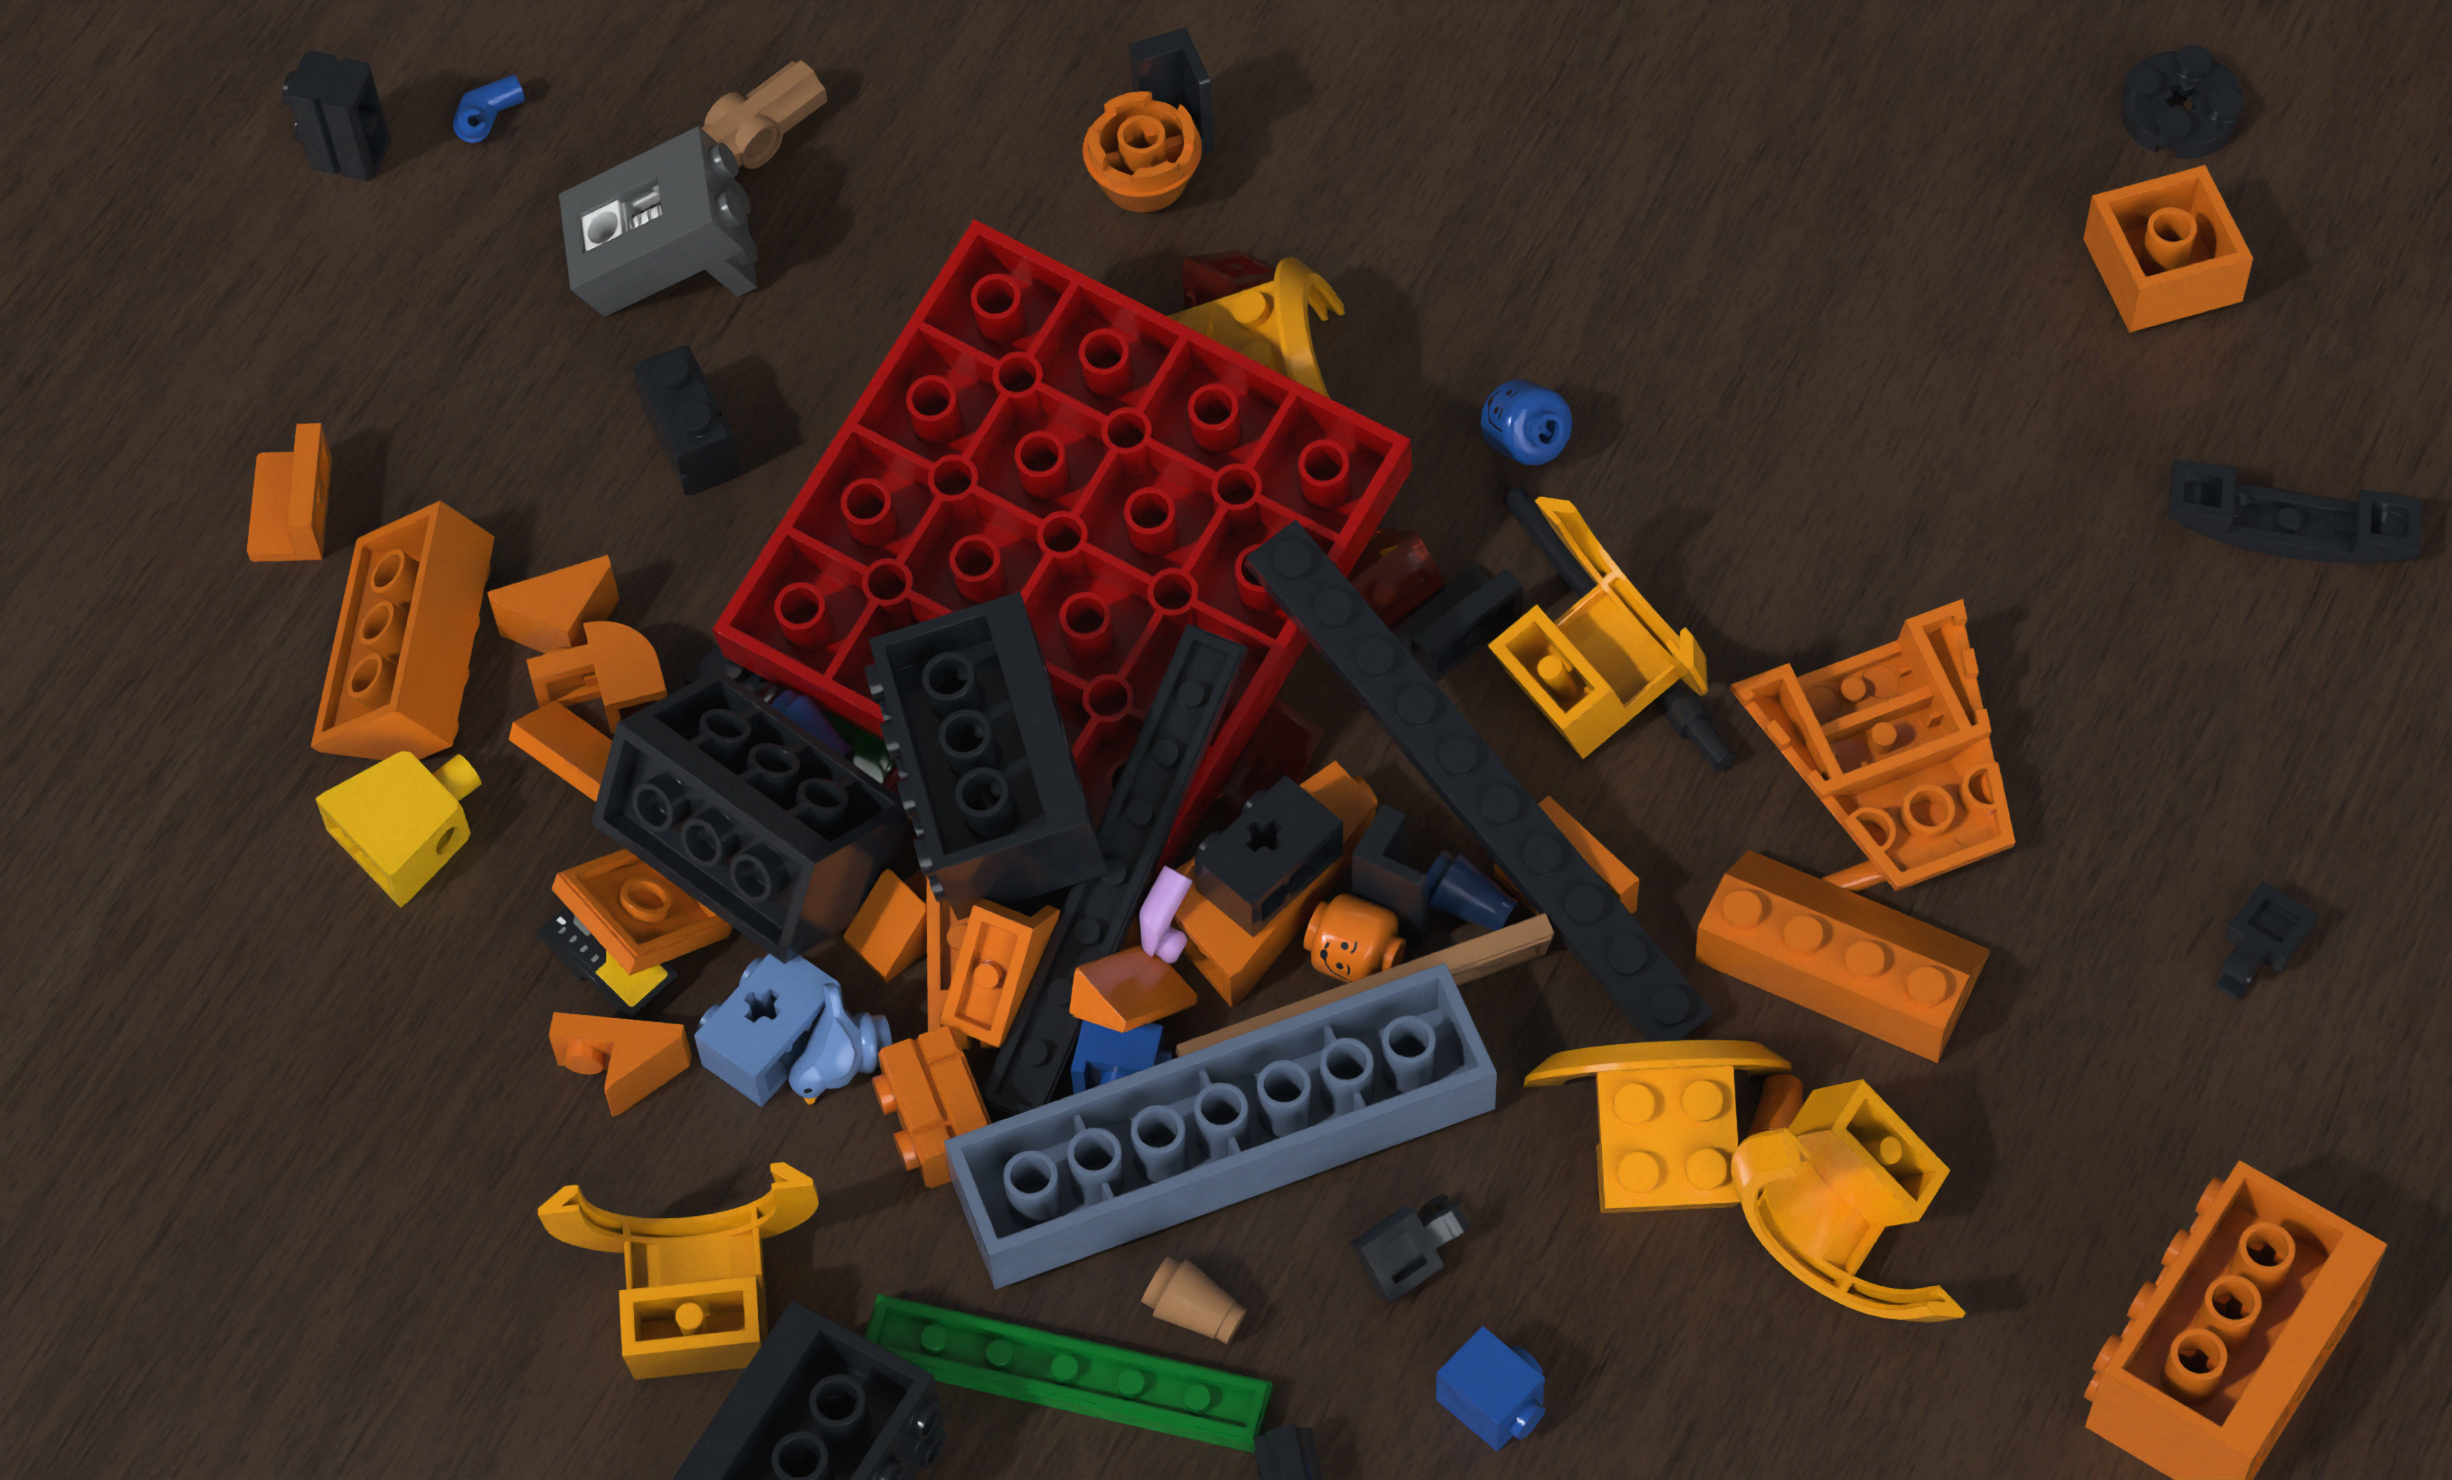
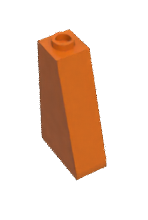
M1336 760L1299 786L1343 821V855L1254 937L1249 935L1196 890L1195 857L1175 870L1193 882L1175 913L1170 926L1186 934L1188 941L1182 952L1231 1008L1245 999L1312 916L1320 902L1325 900L1351 868L1352 853L1376 815L1378 802L1370 786L1358 775L1351 778Z

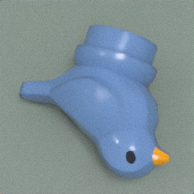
M835 983L823 984L825 1009L809 1036L804 1053L793 1062L788 1072V1081L792 1090L803 1097L808 1105L813 1104L816 1098L826 1089L840 1088L848 1085L858 1071L865 1074L874 1072L875 1068L880 1067L878 1052L883 1047L892 1045L890 1027L886 1017L883 1014L870 1015L867 1011H862L852 1016L843 1007Z

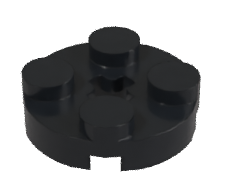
M2188 45L2180 51H2167L2152 55L2129 70L2123 90L2121 119L2130 136L2148 150L2156 153L2157 146H2160L2167 150H2176L2175 158L2194 159L2204 157L2225 146L2233 135L2243 106L2242 92L2232 73L2225 66L2213 60L2211 52L2198 45ZM2173 98H2183L2192 102V110L2186 111L2181 105L2170 107L2168 104Z

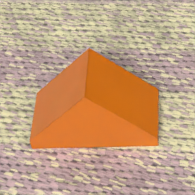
M608 555L487 592L500 636L544 654L558 647L573 648L588 644L583 623L606 621L620 599Z

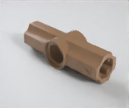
M802 60L797 63L792 61L746 96L738 92H731L721 97L709 110L702 129L717 143H724L730 148L736 158L738 168L741 165L749 169L758 168L767 163L777 152L784 133L827 102L826 89L818 80L814 70Z

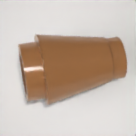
M1170 1255L1164 1259L1141 1300L1142 1303L1154 1309L1152 1317L1213 1339L1217 1338L1225 1344L1230 1342L1247 1312V1308L1236 1303L1232 1296L1188 1258L1180 1262Z

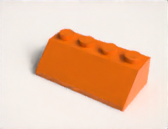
M441 500L365 534L356 540L311 747L320 753L385 760L400 751H409L420 760L453 745V740L459 728L458 716L463 691L470 674L469 662L474 637L480 625L479 613L485 583L490 575V559L495 537Z
M1748 850L1724 874L1698 926L1695 961L1938 1063L1989 956L1990 949Z

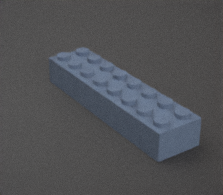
M1445 962L945 1140L944 1144L950 1178L996 1290L1494 1110L1496 1105L1497 1072Z

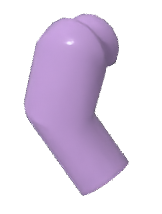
M1165 865L1145 899L1139 917L1142 949L1150 957H1153L1155 954L1164 962L1172 964L1178 960L1188 938L1184 932L1175 930L1176 928L1170 925L1193 881Z

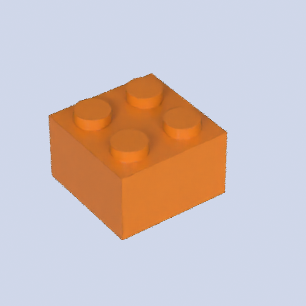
M2206 165L2092 195L2083 240L2129 333L2243 302L2253 256Z

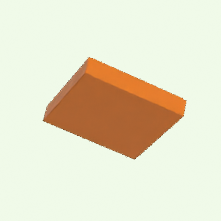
M626 848L557 873L552 886L553 892L629 976L726 939L730 936L733 926Z

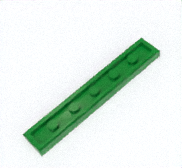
M877 1294L864 1338L933 1374L935 1381L1250 1453H1254L1255 1450L1254 1438L1262 1434L1273 1393L1272 1382L883 1294Z

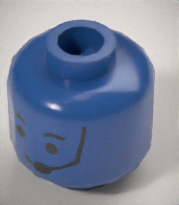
M1512 379L1499 385L1488 396L1482 408L1480 425L1483 438L1492 450L1523 465H1542L1554 460L1564 450L1571 436L1573 420L1569 405L1559 393L1530 380Z

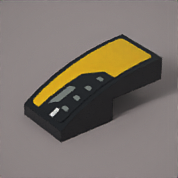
M567 906L563 907L536 932V935L579 981L585 977L623 1019L632 1020L678 977V974L667 962L629 976Z

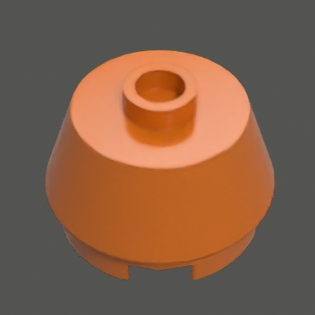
M1148 91L1126 93L1109 100L1104 105L1105 112L1089 127L1084 138L1083 159L1089 173L1114 204L1128 211L1153 212L1171 205L1183 193L1199 164L1202 154L1200 134L1190 114L1180 104L1177 110L1168 103L1153 100L1152 92Z

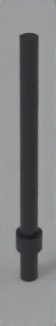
M1518 487L1510 491L1504 498L1503 503L1577 597L1582 599L1597 584L1565 546L1524 488ZM1676 681L1657 697L1668 710L1666 719L1682 739L1690 738L1715 771L1727 768L1734 761L1735 754L1710 724L1712 715L1695 694L1687 695Z

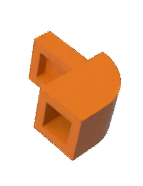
M616 622L583 623L588 644L573 648H554L544 655L526 659L539 708L554 700L566 707L602 697L612 738H614L619 721L668 696L657 654L650 642L641 633L629 626Z

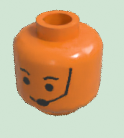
M1343 893L1335 897L1330 903L1322 901L1317 906L1306 930L1304 949L1311 952V963L1318 972L1348 984L1399 966L1404 955L1406 940L1397 936L1398 918L1392 910L1356 895Z

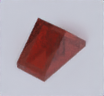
M1239 250L1186 257L1182 266L1184 310L1274 281L1275 270Z

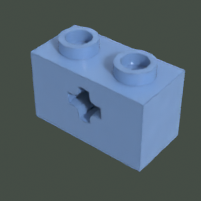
M770 953L765 958H756L746 968L740 979L739 987L723 1004L717 1003L710 1007L701 1018L694 1035L701 1064L753 1102L763 1107L788 1079V1072L793 1062L805 1051L809 1036L825 1009L823 984L835 983L842 1005L845 1008L840 983L800 955L786 964H783Z

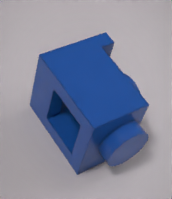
M1083 1020L1071 1067L1073 1093L1077 1094L1175 1059L1174 1052L1165 1051L1163 1025L1148 1023L1122 1033Z

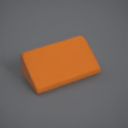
M1142 944L1113 955L1111 954L1079 965L1074 973L1069 1013L1074 1014V1017L1124 1033L1191 1008L1197 1004L1198 995L1169 963L1164 962L1155 954L1153 957H1150L1142 949Z

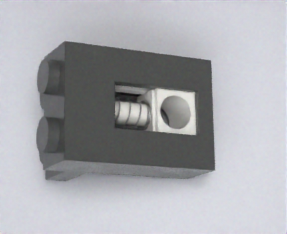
M697 126L560 193L559 200L570 290L602 316L606 317L703 270H706L737 297L758 288L754 262L758 259V252L750 236L747 215L751 212V205L745 190L735 181V176L738 175L739 169L736 158L730 148L724 143H717L702 128Z

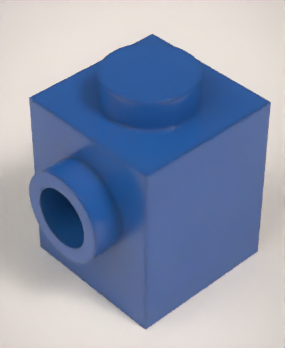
M1482 1326L1437 1372L1436 1401L1498 1452L1513 1436L1518 1440L1525 1438L1543 1417L1545 1407H1543L1545 1377L1542 1376L1543 1371L1531 1354L1517 1345L1509 1348Z

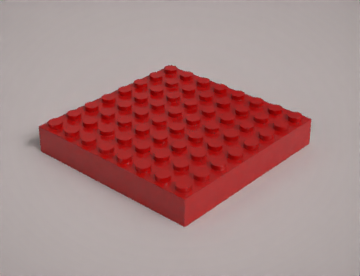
M974 219L712 631L723 656L786 690H793L799 696L808 694L819 708L885 742L880 723L885 721L879 703L876 704L864 669V666L875 663L869 639L1021 592L1042 648L1096 831L1187 623L1247 646L1249 650L1248 657L1149 882L1151 885H1154L1164 865L1171 869L1175 866L1309 642L1245 566L1246 557L1296 519L1345 578H1347L1412 470L1411 439Z

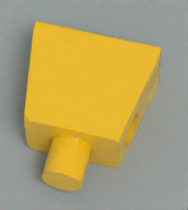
M400 751L325 791L315 800L326 830L401 908L468 841L471 832L463 807L459 801L482 783L475 769L460 754H457L431 774L411 752Z

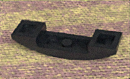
M2175 458L2171 464L2168 517L2180 525L2216 541L2262 554L2328 563L2400 561L2417 558L2420 552L2422 499L2360 489L2354 502L2238 484L2235 483L2236 468Z

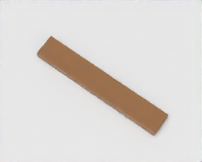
M1546 913L1180 1043L1176 1046L1175 1058L1445 962L1456 986L1468 983L1545 955L1554 936V931Z

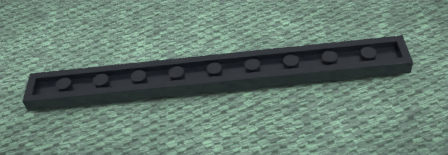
M1295 519L1249 554L1245 559L1247 569L1539 915L1546 913L1555 934L1647 1042L1685 1040L1711 1019L1715 1012L1300 523Z

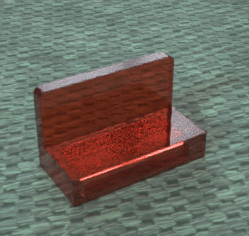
M1381 528L1373 533L1346 578L1387 627H1390L1446 584L1417 531Z

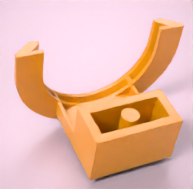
M1295 257L1282 259L1276 267L1274 281L1167 316L1330 398L1324 385L1312 344L1308 320V303L1322 321L1328 320L1327 308L1339 316L1345 314L1344 304L1330 285Z
M1538 497L1535 502L1541 512L1597 586L1554 622L1536 604L1488 646L1513 681L1581 758L1584 759L1680 678L1700 696L1705 695L1708 692L1706 657L1694 636L1686 627L1680 631L1679 637L1644 599L1607 554L1570 501Z
M1681 1040L1616 1044L1555 1053L1524 1077L1523 1087L1562 1086L1571 1079L1596 1075L1600 1139L1596 1150L1600 1213L1727 1208L1740 1204L1731 1175L1732 1157L1738 1148L1734 1069L1747 1070L1748 1077L1771 1076L1774 1074H1789L1792 1071V1063L1763 1044L1750 1041Z
M1863 1079L1813 1090L1788 1129L1784 1127L1751 1135L1738 1146L1732 1157L1731 1175L1746 1219L1762 1245L1794 1276L1819 1293L1842 1305L1877 1317L1914 1322H1938L1964 1317L1966 1312L1940 1285L1908 1290L1879 1286L1855 1277V1274L1884 1228L1919 1221L1951 1171Z
M784 1162L770 1164V1170L775 1183H771L772 1189L763 1197L735 1209L682 1218H642L611 1213L589 1203L585 1199L579 1185H569L561 1188L538 1208V1216L548 1233L565 1243L591 1250L624 1253L626 1290H619L622 1357L635 1380L747 1368L768 1337L762 1239L788 1231L805 1222L815 1213L819 1202L817 1189L812 1178Z

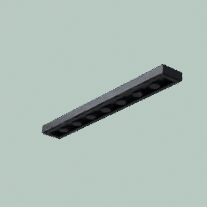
M1187 623L1096 831L1109 873L1073 884L982 1091L981 1097L986 1107L1012 1117L1055 1101L1075 1055L1083 1019L1074 1017V1014L1069 1013L1075 970L1079 965L1111 954L1113 955L1120 951L1248 657L1249 650L1247 646Z

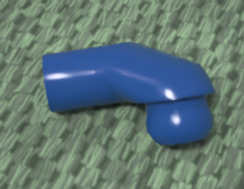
M515 74L464 93L453 120L454 131L459 138L470 143L482 141L490 133L499 111L525 102L521 85Z

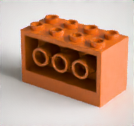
M2239 1160L2226 1181L2215 1176L2205 1189L2195 1209V1212L2199 1215L2189 1232L2183 1228L2178 1231L2161 1261V1264L2165 1267L2156 1283L2153 1284L2147 1280L2138 1292L2127 1313V1317L2130 1318L2129 1323L2121 1337L2112 1334L2103 1346L2092 1367V1370L2096 1373L2084 1394V1398L2092 1402L2085 1425L2087 1429L2173 1480L2254 1479L2364 1303L2388 1245Z

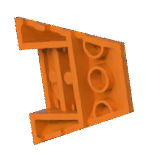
M1963 599L1906 619L1898 639L1883 646L1796 677L1790 663L1733 683L1730 686V691L1895 891L2010 849L2016 843L1999 763L1995 762L1989 737L1992 731L1987 708L1983 709L1977 681L1979 671L1974 648L1970 649L1965 626L1967 615Z

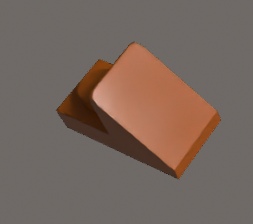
M890 868L886 869L880 875L843 935L844 942L885 984L927 952V877H924L922 869L918 870L904 882Z
M553 1012L549 1038L558 1066H566L574 1072L587 1075L598 1074L602 1070H608L604 1089L612 1116L624 1113L690 1066L692 1054L685 1028L682 1024Z

